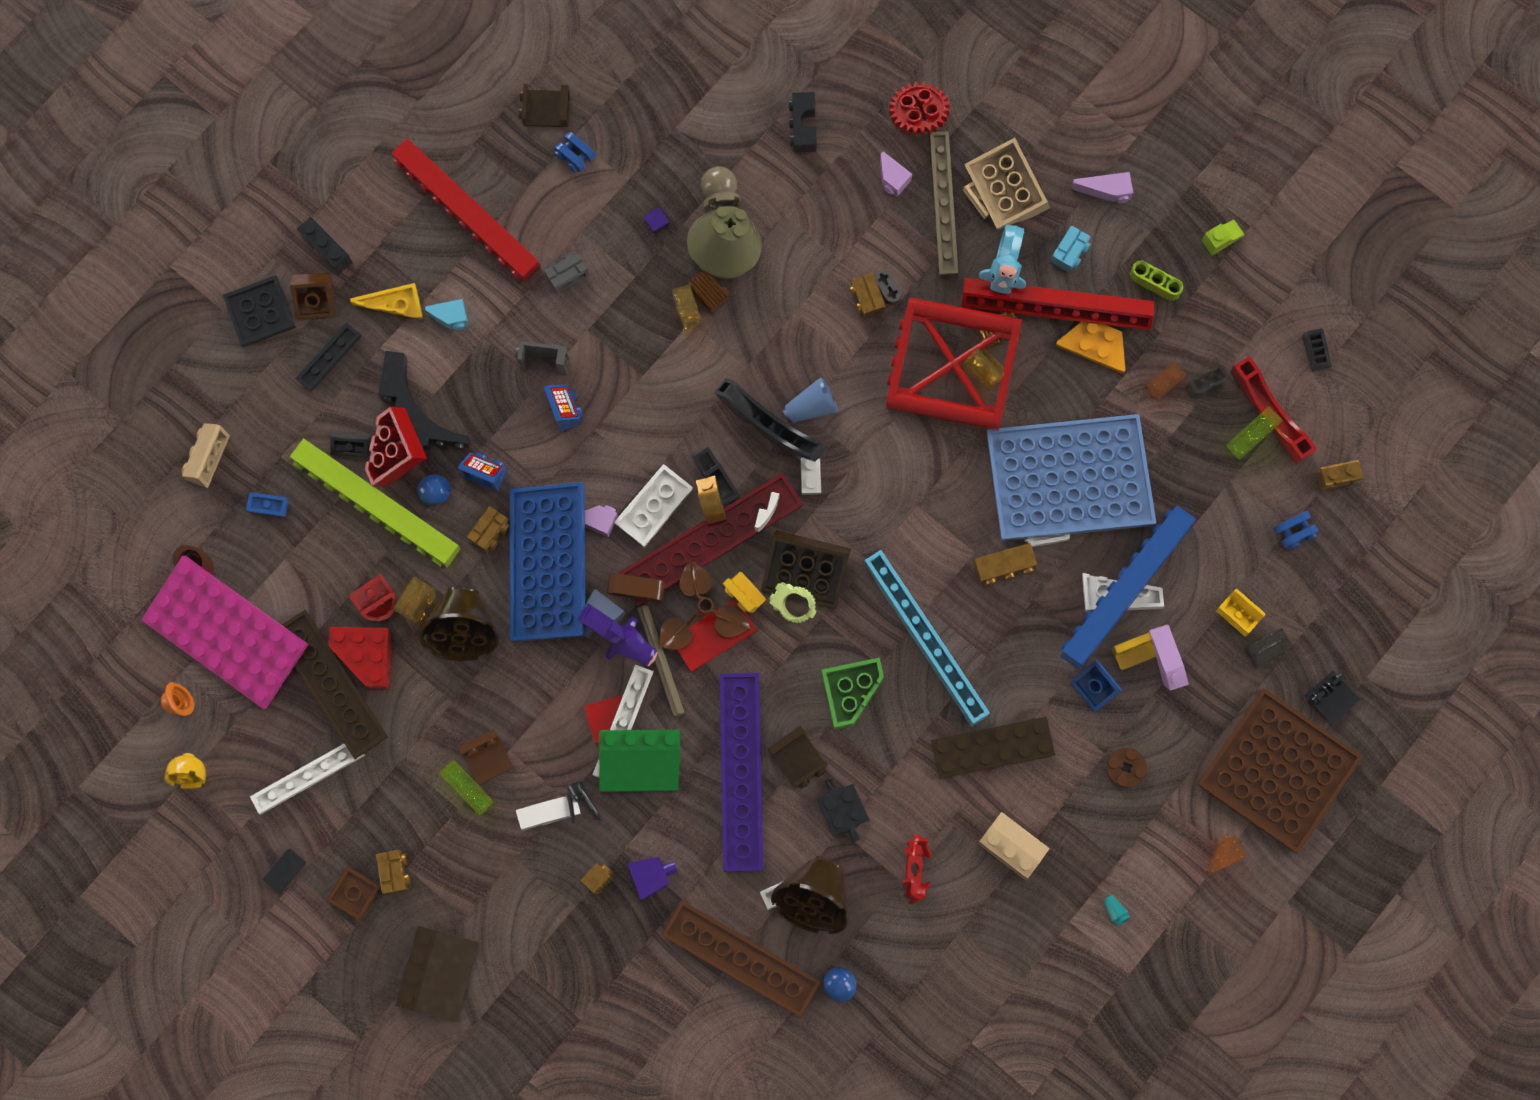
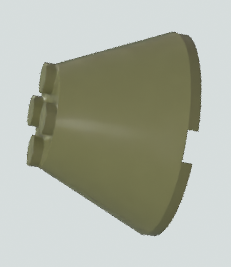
M722 206L701 215L694 221L688 232L687 249L691 259L700 266L699 269L717 278L730 279L740 277L751 268H754L761 255L762 241L757 228L747 217V213L744 210L732 206Z

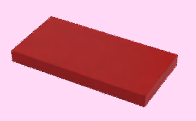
M736 598L725 605H731L739 609L747 618L750 629L732 638L723 637L715 629L714 624L718 618H715L712 613L690 626L688 629L693 633L691 642L686 647L677 651L691 673L757 632L746 612L738 606L739 601Z

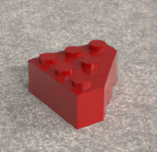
M389 407L377 416L375 423L377 430L376 434L372 436L369 449L371 451L370 460L366 462L365 471L372 486L387 487L427 459L406 408Z
M330 627L329 647L370 690H389L392 631L389 628Z

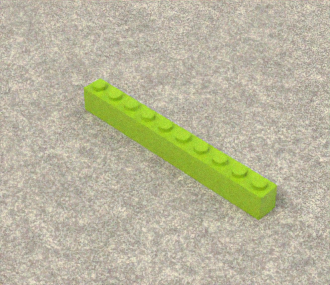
M304 438L290 455V458L293 460V466L300 471L304 468L309 472L307 474L315 481L319 479L324 482L323 486L329 491L333 492L335 490L340 493L338 496L347 503L349 500L355 504L354 508L361 513H364V511L369 513V518L377 524L380 522L385 524L387 531L393 535L398 533L402 536L400 539L404 543L415 545L417 547L416 551L423 556H426V554L431 556V561L439 567L444 565L448 568L461 550L458 544Z

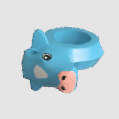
M1006 224L1000 240L997 257L993 260L991 269H986L979 273L981 279L991 282V290L1010 294L1012 288L1024 289L1026 287V282L1019 276L1022 265L1017 261L1022 245L1024 228Z

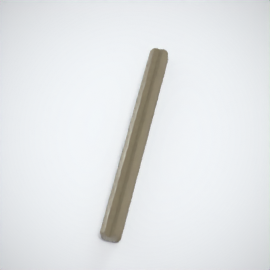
M647 605L641 606L637 611L648 643L658 652L655 664L673 716H680L684 713L663 648L659 644L660 640L650 610Z

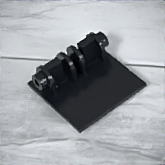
M1334 670L1304 695L1331 725L1360 700L1343 681L1345 679L1341 673L1336 674Z

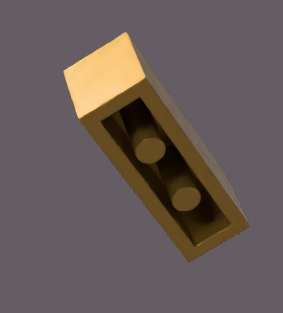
M1031 543L975 558L973 562L979 583H985L986 586L995 584L996 580L1004 578V580L1015 578V574L1023 573V575L1033 573L1038 565Z

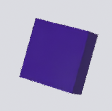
M660 207L644 216V220L654 234L670 224Z

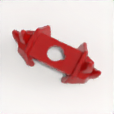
M918 834L912 835L914 840L907 841L909 847H905L904 853L907 854L906 876L902 884L907 893L903 895L904 897L911 898L908 902L909 904L925 899V894L931 884L929 881L922 884L923 857L932 858L928 846L929 841ZM913 863L917 865V872L914 876L911 872V865Z

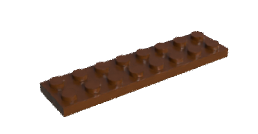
M684 901L680 902L662 933L663 937L799 1017L803 1015L821 981Z

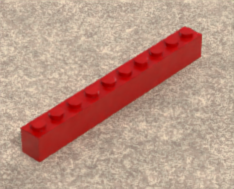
M408 138L391 153L394 159L393 163L399 169L403 168L411 181L416 180L419 183V188L427 194L429 192L433 196L432 200L438 206L443 205L446 208L445 212L451 218L455 217L462 229L465 231L468 229L476 242L479 243L481 241L485 245V250L490 255L495 254L498 257L497 261L504 268L506 266L512 270L510 273L517 280L521 279L525 283L541 268L539 261Z
M965 278L961 307L1151 330L1154 301L1026 286L1024 289L1012 288L1010 294H1003L991 290V282L970 278Z

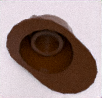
M182 545L173 553L174 566L177 565L182 556H187L214 576V563L202 549L190 545Z

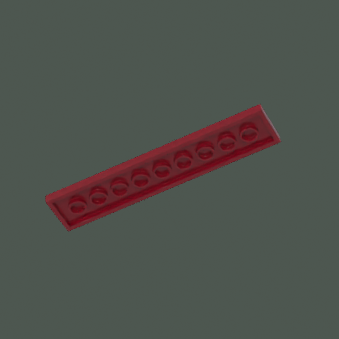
M782 472L725 507L726 520L707 524V521L704 520L618 574L664 581L665 591L680 581L684 568L691 561H695L703 568L801 508L803 503ZM771 493H779V501L771 519L762 530L756 532L755 524L759 508L767 510ZM634 599L638 606H641L647 602L645 600Z

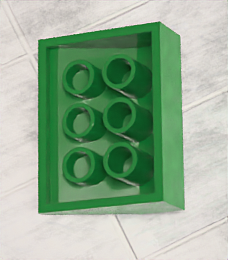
M600 730L598 732L599 792L678 791L680 730Z

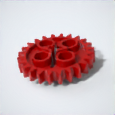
M916 81L914 86L908 83L907 89L902 86L901 92L896 91V97H891L892 102L889 104L891 122H895V128L900 127V132L907 130V135L911 132H914V137L918 133H921V136L924 137V132L931 135V130L938 132V126L944 127V122L948 121L950 114L948 97L944 96V91L939 92L938 86L933 89L932 83L928 86H925L924 81L921 85H918Z

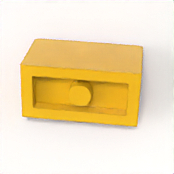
M1150 632L1118 644L1111 649L1120 670H1125L1156 657L1151 643Z

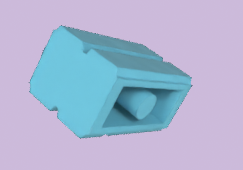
M1070 226L1052 255L1050 262L1068 273L1071 272L1072 268L1077 269L1082 260L1079 258L1082 252L1086 254L1091 245L1088 243L1090 236L1074 226Z

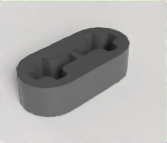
M878 271L875 279L883 299L890 305L897 304L901 298L899 287L888 271ZM880 276H882L883 278L887 277V286L884 284L883 281L879 282ZM888 289H890L893 294L896 293L895 299H893L892 297H888Z

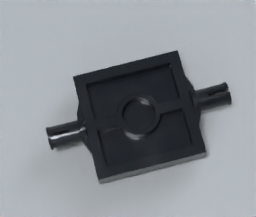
M833 778L826 780L825 782L830 792L816 801L832 836L849 832L853 843L861 840L856 828L869 821V818L854 785L851 784L844 788H837Z

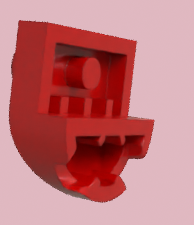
M379 574L348 595L360 614L367 620L383 621L394 612L396 597L382 574Z

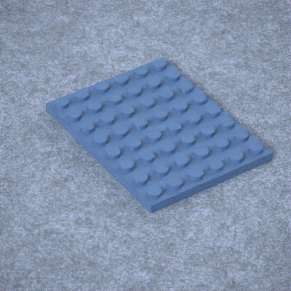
M1139 414L999 428V431L987 429L986 434L1001 541L1156 525Z

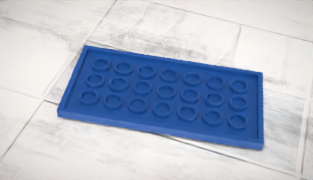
M583 482L510 489V641L523 642L585 637L586 625L578 620L579 615L585 608V484Z

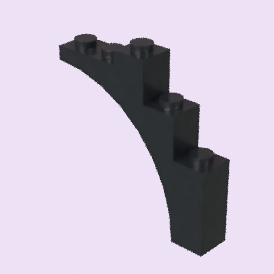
M385 351L378 395L385 403L393 404L396 401L395 407L406 408L424 452L425 450H431L432 443L437 447L450 445L452 448L463 450L464 447L469 448L470 439L467 435L454 433L438 426L417 407L408 387L407 357L405 353Z
M725 378L714 392L742 422L753 425L766 439L776 442L790 457L798 460L804 458L816 462L827 448L822 442L801 433L779 419L733 380Z

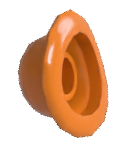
M170 682L166 686L165 693L161 696L163 709L173 715H190L195 707L194 699L190 692L175 682Z

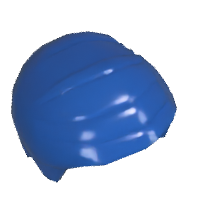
M429 475L419 482L417 493L423 504L428 506L436 505L448 499L451 487L444 477Z
M836 967L828 971L824 977L825 991L833 1001L845 1002L854 996L857 983L855 977L848 969Z

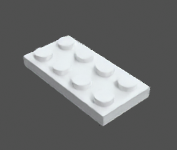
M663 464L616 519L614 524L641 546L645 547L693 491V487Z

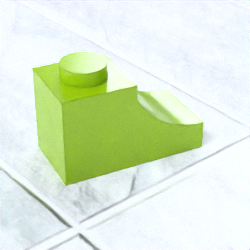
M1233 219L1226 224H1219L1206 232L1202 242L1213 256L1242 238L1244 233Z

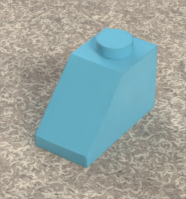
M463 299L425 307L429 317L450 330L459 331L469 326Z

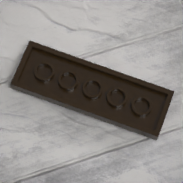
M1047 717L931 740L939 779L1055 756Z

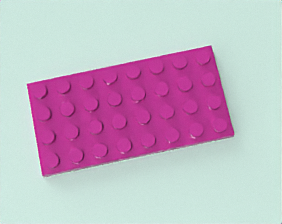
M187 556L181 557L141 621L263 709H267L308 646V643Z

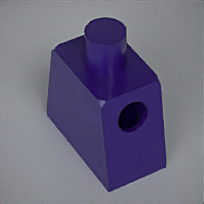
M660 857L628 863L642 901L670 885L667 876L678 872L674 861L663 865Z

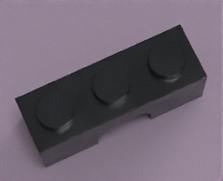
M815 92L792 93V100H789V111H793V117H789V127L793 128V134H790V146H794V152H816V127H807L802 124L803 119L815 117Z
M311 216L297 228L300 236L313 249H316L338 274L343 272L352 263L350 256Z

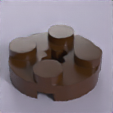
M1134 748L1118 749L1110 756L1106 766V772L1111 782L1123 788H1131L1138 785L1147 773L1144 757ZM1123 763L1131 765L1130 773L1122 771Z

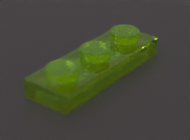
M1268 406L1225 446L1241 460L1283 420Z
M454 759L439 772L480 816L494 803Z

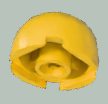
M184 753L169 762L164 779L171 786H174L176 783L181 784L180 788L196 789L200 788L202 783L205 784L206 769L203 762L193 754Z

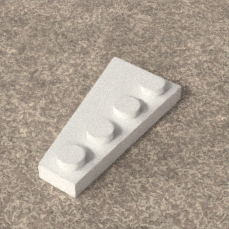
M1083 573L1082 583L1085 612L1094 611L1097 608L1095 604L1102 595L1105 597L1108 594L1107 588L1113 581H1117L1107 579V577H1095ZM1146 585L1128 610L1163 609V589Z

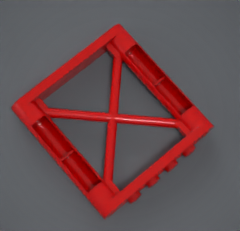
M909 297L905 318H901L899 330H902L901 337L896 339L895 348L898 349L897 355L892 357L891 367H894L893 373L889 374L887 385L890 387L886 408L999 431L1023 319ZM931 321L992 332L993 334L955 358ZM913 322L924 324L949 363L908 389L899 387L912 325ZM998 339L1010 340L996 406L985 404L960 364ZM953 369L978 407L916 395L915 393Z

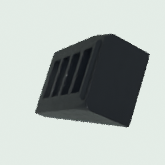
M1323 328L1305 332L1302 335L1312 372L1331 368ZM1315 337L1318 338L1317 340H1312V341H1311V339H1310V338H1315ZM1320 344V347L1312 348L1313 345ZM1322 352V355L1314 356V353ZM1321 359H1324V361H1325V362H1323V363H1318V364H1316V362H1315V361L1321 360Z

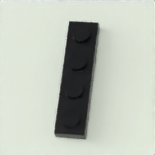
M346 322L295 379L312 392L362 337L361 334Z

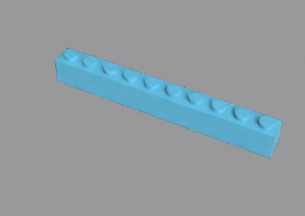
M882 550L864 561V566L971 727L988 717L990 712Z

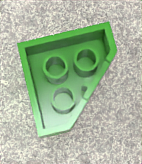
M880 657L821 671L834 731L853 727L882 683L884 675Z

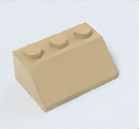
M204 423L203 427L198 430L195 446L193 445L189 452L190 458L182 468V477L186 481L208 488L230 437L220 425Z
M1003 812L1000 813L978 842L981 847L1024 880L1029 878L1050 849Z

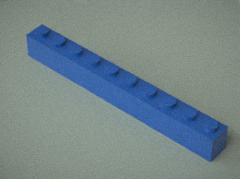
M1176 506L1173 511L1171 509L1168 510L1163 518L1165 519L1163 524H1157L1152 531L1154 534L1152 538H1146L1141 545L1143 548L1141 552H1135L1130 559V566L1128 568L1124 567L1118 575L1120 577L1117 582L1113 581L1107 588L1108 594L1105 597L1102 595L1095 604L1097 608L1087 613L1084 618L1086 622L1082 626L1078 625L1072 633L1074 637L1071 641L1067 639L1062 645L1061 658L1079 671L1194 525L1196 518L1179 506Z

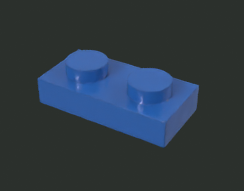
M250 492L246 511L285 518L289 499Z

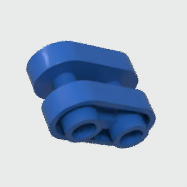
M569 131L564 136L566 143L558 142L554 147V155L561 161L564 159L572 171L582 172L586 167L583 161L586 159L591 162L596 157V154L588 145ZM573 148V149L576 150L580 155H579V156L575 155L570 149Z
M1308 511L1273 528L1277 535L1284 534L1286 539L1281 541L1285 549L1289 547L1292 550L1300 546L1299 542L1305 539L1308 542L1317 537L1316 533L1319 532L1315 524L1309 526L1307 520L1312 518ZM1300 525L1302 530L1292 534L1290 529Z

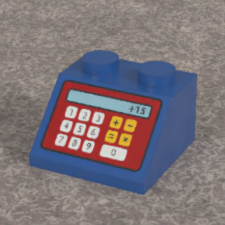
M567 384L545 386L544 390L560 432L582 424L580 418L583 417L579 406L575 407L574 401L577 399L573 389L569 390Z
M478 452L476 454L469 453L458 467L462 477L498 492L507 474L504 464L498 460L493 462L487 460L485 455Z

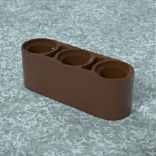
M611 573L609 574L606 593L618 597L662 602L665 582L657 579Z

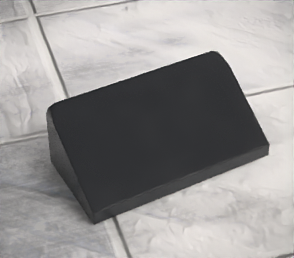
M332 433L330 436V455L369 457L371 435Z
M288 849L263 880L281 893L304 866L306 861L292 849Z

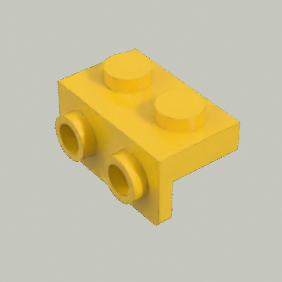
M739 572L733 579L728 578L723 583L726 587L724 589L731 598L735 596L739 601L738 606L744 612L754 613L766 601L765 596L742 572Z
M1235 589L1216 610L1218 614L1245 637L1265 616V613L1238 589Z

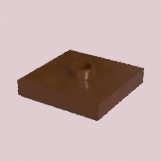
M347 866L326 901L361 921L379 893L381 886Z

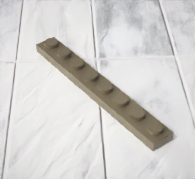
M949 131L931 132L930 149L939 276H958Z

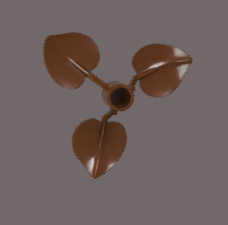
M691 561L681 574L679 586L682 593L687 597L696 594V597L699 599L696 605L697 612L685 625L679 618L667 619L660 629L659 644L668 650H678L686 647L693 637L692 631L687 627L698 615L707 616L712 613L715 618H718L714 624L716 631L719 635L726 638L738 636L749 630L750 625L745 615L731 605L722 606L719 609V613L716 614L715 609H713V601L710 598L699 595L706 594L712 586L711 576L695 561Z

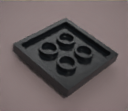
M276 275L223 295L242 348L296 328Z

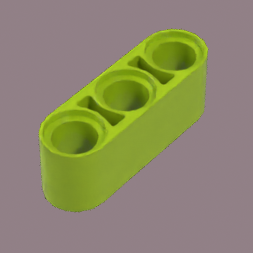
M1144 261L1136 262L1131 269L1130 278L1132 281L1169 301L1177 300L1182 293L1183 284L1180 280ZM1140 269L1144 272V274L1139 275L1136 273L1135 270ZM1157 278L1161 283L1156 284L1152 279ZM1169 287H1174V288H1176V289H1177V292H1176V293L1171 292V291L1169 290Z

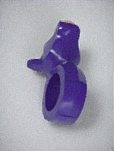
M586 605L578 620L611 642L605 655L606 658L612 659L616 654H619L645 666H650L655 661L658 652L634 629L637 623L635 617H631L624 626H621L592 605Z

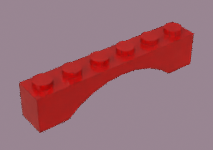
M1248 356L1234 365L1230 371L1231 375L1296 465L1313 455L1317 450L1316 446L1308 435L1280 407L1268 388L1261 370L1253 359Z

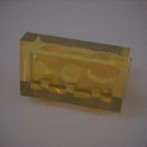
M976 348L962 364L988 391H991L1000 384L1004 376V367L985 349L979 351Z

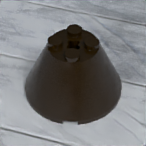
M451 587L443 595L422 625L419 632V640L424 648L427 647L432 650V654L437 657L453 661H471L478 659L480 655L485 653L487 655L491 654L498 646L499 634L477 590Z
M816 856L815 859L806 862L773 890L771 903L777 906L779 915L801 929L818 934L820 930L829 931V934L840 933L846 928L849 921L843 875L844 869L839 865L828 862L822 856Z

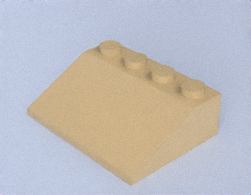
M1015 138L964 164L997 230L1004 228L1006 224L1012 225L1034 217L1050 208Z

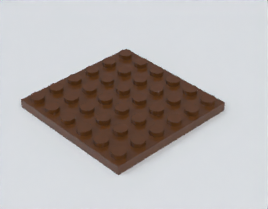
M1262 688L1197 785L1292 852L1298 854L1363 756Z

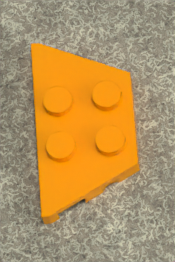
M1080 322L1056 343V347L1119 373L1124 374L1125 372L1122 331L1107 325Z

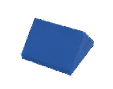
M1097 659L1071 681L1094 712H1097L1122 691Z

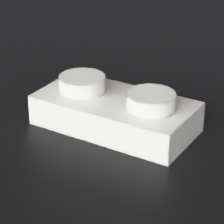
M801 458L802 495L821 494L820 458L816 462Z

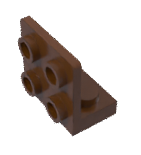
M495 730L458 747L478 785L513 768Z

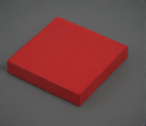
M622 695L584 706L595 744L599 743L598 732L600 730H610L621 703Z

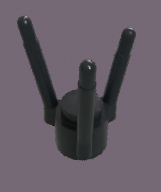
M578 781L569 785L567 788L569 793L565 795L569 804L571 822L575 823L572 800L579 802L584 799L598 820H601L602 817L587 795L582 782Z

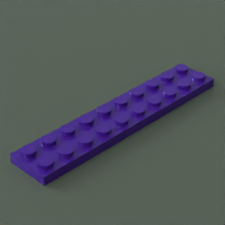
M759 673L720 674L723 872L763 871Z

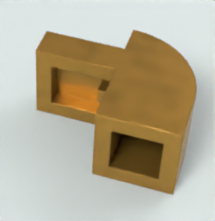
M715 476L697 480L698 496L707 524L726 520Z

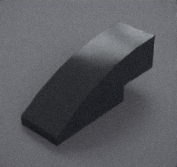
M709 446L690 456L704 478L715 476L723 506L740 496Z

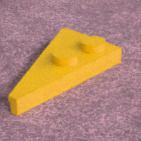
M415 283L350 298L354 306L420 320L424 319Z

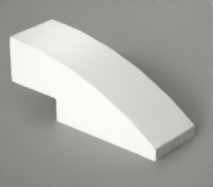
M566 797L516 810L520 827L523 831L571 817ZM572 800L574 814H581L578 802Z

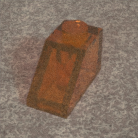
M1227 834L1218 839L1219 843L1214 845L1206 870L1207 875H1211L1247 857L1236 835L1230 837Z

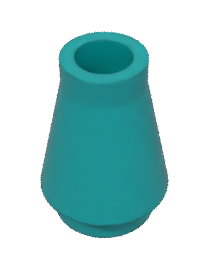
M1113 895L1103 900L1110 919L1116 926L1130 919L1129 912Z

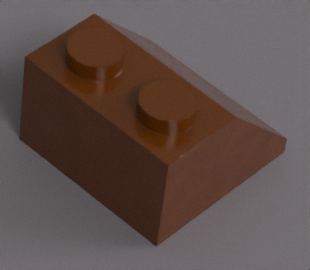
M331 272L292 276L290 289L296 319L334 316V289Z

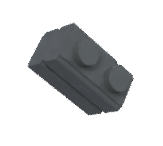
M577 252L566 254L562 261L549 264L544 271L557 294L589 276L588 268Z

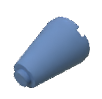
M821 377L786 404V410L783 413L787 421L791 420L795 423L839 412L836 402H833V395L827 383Z

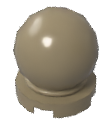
M716 166L703 174L701 178V191L703 196L706 197L703 201L705 212L707 210H716L722 206H735L736 208L741 206L740 195L736 193L737 179L732 171L726 167Z

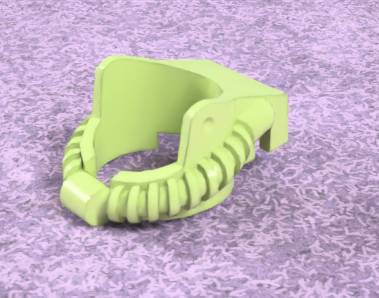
M783 582L777 584L775 588L777 591L775 594L772 593L769 600H771L770 604L773 605L774 610L780 611V615L782 614L785 620L792 621V623H802V621L805 622L815 616L817 612L815 610L816 602H814L815 598H813L811 592H808L805 588L793 587L791 584ZM792 593L805 597L810 608L807 614L799 617L790 614L785 605L787 597Z

